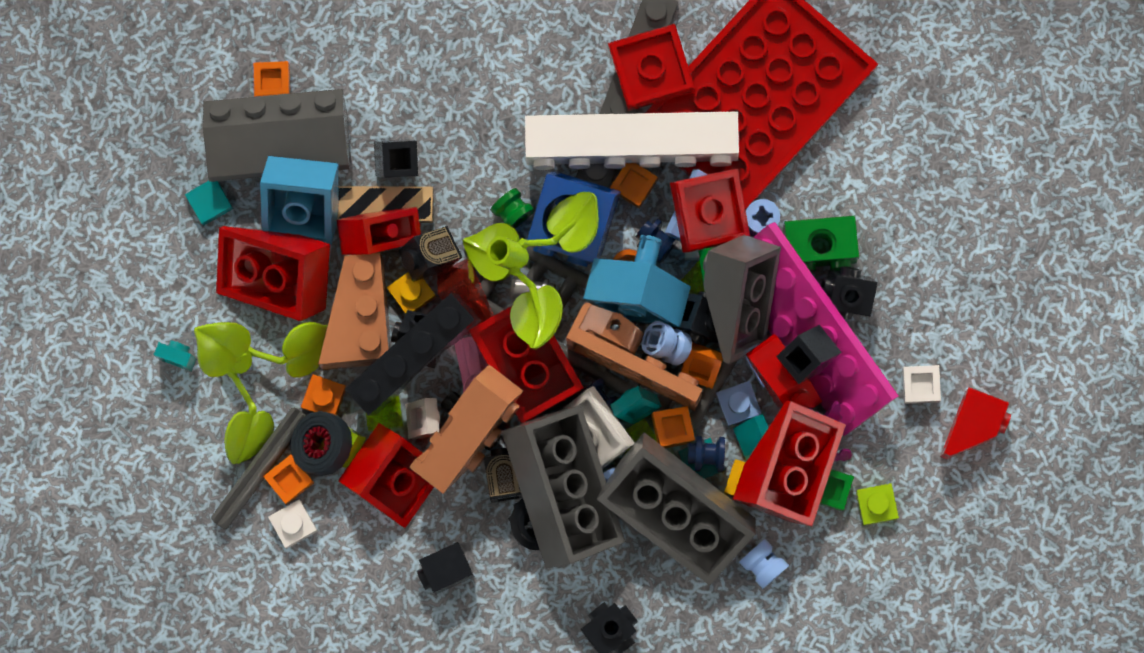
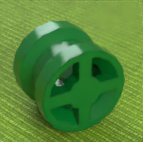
M513 188L493 204L490 211L495 216H500L505 224L516 229L533 214L535 209L531 204L525 203L521 199V192L517 188Z

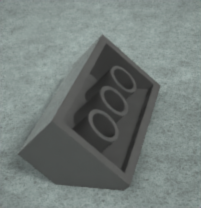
M343 89L203 101V135L209 182L262 177L268 156L338 163V170L349 169L348 114Z
M643 433L622 457L597 497L600 503L709 586L756 534V518L646 433Z

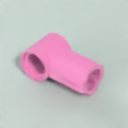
M472 336L462 338L454 344L463 383V392H465L473 379L488 366Z

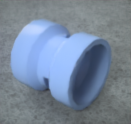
M655 321L644 332L642 349L646 354L655 358H661L664 362L676 366L685 362L692 350V339L688 333L682 330L673 329L666 323Z
M766 539L739 561L745 570L753 572L756 576L755 581L762 589L789 567L783 558L776 557L772 553L773 547Z

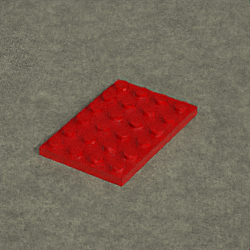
M749 0L688 66L695 92L655 103L645 113L738 112V161H731V165L722 167L711 166L710 161L696 162V165L693 167L679 168L689 177L692 170L698 169L706 174L738 169L745 210H747L748 206L767 189L875 71L878 63L805 0Z

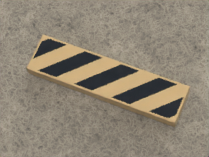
M339 186L338 219L364 213L417 207L419 222L433 223L434 189L433 187Z

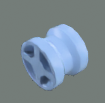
M768 199L755 200L746 210L749 232L752 236H755L773 222L779 225V209L774 202Z

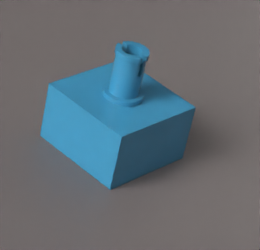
M268 156L260 181L262 231L298 234L332 245L339 211L338 163Z
M640 235V242L634 262L594 258L583 299L595 306L621 313L633 323L652 324L655 321H661L672 327H680L691 286L655 266L663 241L654 236Z

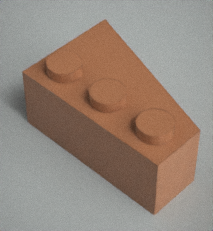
M380 252L344 257L318 363L322 370L371 366L391 347L384 260Z
M488 365L473 379L448 413L450 416L440 431H436L429 440L431 442L429 448L416 458L409 468L444 494L468 469L474 473L481 465L484 457H486L482 453L485 446L491 448L502 434V430L498 428L502 421L508 423L518 411L520 406L515 402L523 390L492 366Z

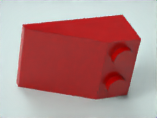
M229 226L219 227L216 293L298 321H303L326 310L330 244L298 234Z
M510 306L468 331L487 365L492 366L523 390L515 402L520 406L515 415L522 424L580 393L584 387L554 335L538 349L530 348L525 341L517 336L510 320L512 308Z
M786 400L744 464L732 500L787 522L812 527L846 424Z

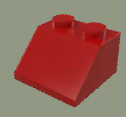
M378 423L338 480L342 485L403 528L407 527L434 488V486L409 468L413 461L422 455L423 452L381 423Z

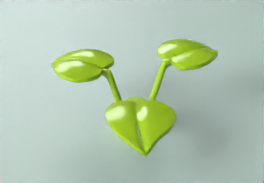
M577 193V195H572L562 200L553 208L547 220V229L554 235L550 239H519L516 230L512 226L505 223H496L462 240L472 265L485 279L499 282L505 280L511 274L528 286L530 292L520 294L514 301L510 312V320L517 336L532 349L540 348L554 335L562 318L563 304L558 291L554 287L545 285L537 290L536 285L520 271V268H523L529 259L527 247L551 246L559 242L561 248L570 253L579 252L587 248L596 236L599 222L597 197L594 193Z
M218 322L194 328L197 341V359L200 369L209 377H220L227 374L235 383L249 408V412L241 411L236 413L226 428L224 438L225 452L232 464H240L258 454L274 432L272 416L266 411L256 412V405L239 379L238 373L242 374L249 370L252 365L251 357L254 356L280 365L286 364L287 374L294 378L311 374L319 367L318 363L328 325L306 322L294 327L283 342L282 352L284 356L282 357L253 349L250 346L251 336L249 331L237 323Z

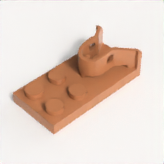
M585 303L581 307L566 337L568 349L695 411L703 390L697 386L698 380L682 372L675 376L665 370L666 365L650 356H647L646 360L635 356L644 333L621 313L613 312L590 303ZM615 324L620 327L617 330H612L610 328L612 325Z

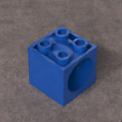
M557 171L547 173L527 240L552 238L554 235L547 229V220L554 203L557 205L569 197L570 194L577 195L580 192H591L597 197L598 229L594 240L582 251L575 253L567 252L561 248L559 242L551 246H534L533 251L548 256H554L558 252L568 255V262L587 267L591 262L593 263L594 258L601 259L621 191Z

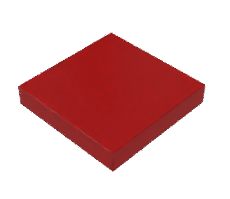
M675 24L608 43L609 52L628 111L695 92L694 83Z
M729 169L670 182L683 253L722 245L743 235L750 237L738 169Z

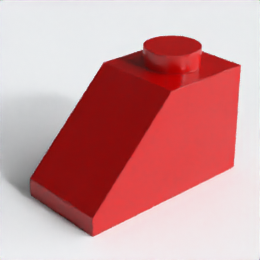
M417 207L364 213L337 220L342 255H369L402 247L414 236L421 234Z
M773 334L746 353L747 358L774 403L780 409L786 400L808 409L815 408L822 403L810 379L798 384L776 357L785 348L777 335Z
M969 387L963 395L940 457L947 460L993 440L998 432L1004 434L1012 415L1006 412L1009 402Z

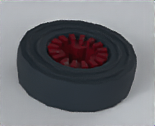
M323 411L310 413L300 420L294 429L291 439V454L295 463L303 471L319 476L333 474L342 468L349 458L352 448V435L347 423L339 416ZM321 437L325 438L324 450L319 449L321 447L319 441Z

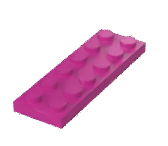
M773 222L753 237L781 247L768 330L772 335H777L786 347L798 335L820 325L842 353L821 373L810 378V381L821 398L822 403L820 404L826 412L835 401L839 402L841 408L839 413L842 416L839 422L846 424L843 436H846L899 397V395L778 225Z

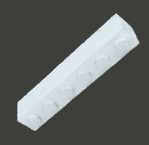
M738 112L525 116L527 165H533V168L537 170L554 169L555 164H569L571 169L590 168V164L604 163L605 168L611 169L623 168L625 163H639V166L643 168H656L661 166V162H675L677 167H693L696 165V162L710 161L711 166H729L731 161H738L739 156Z

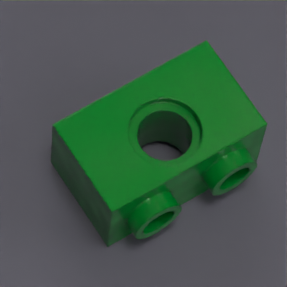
M855 215L784 221L783 234L811 273L815 272L816 267L830 266V270L840 271L841 266L851 267V264L857 263L859 249ZM818 238L825 239L830 244V251L824 254L817 253L813 250L811 242Z

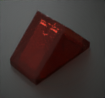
M469 258L437 274L438 295L441 300L445 299L450 293L459 294L481 319L478 324L494 316Z

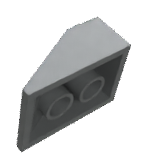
M746 235L708 250L703 262V269L705 271L703 285L723 361L729 364L746 356V353L766 340L781 251L780 246Z

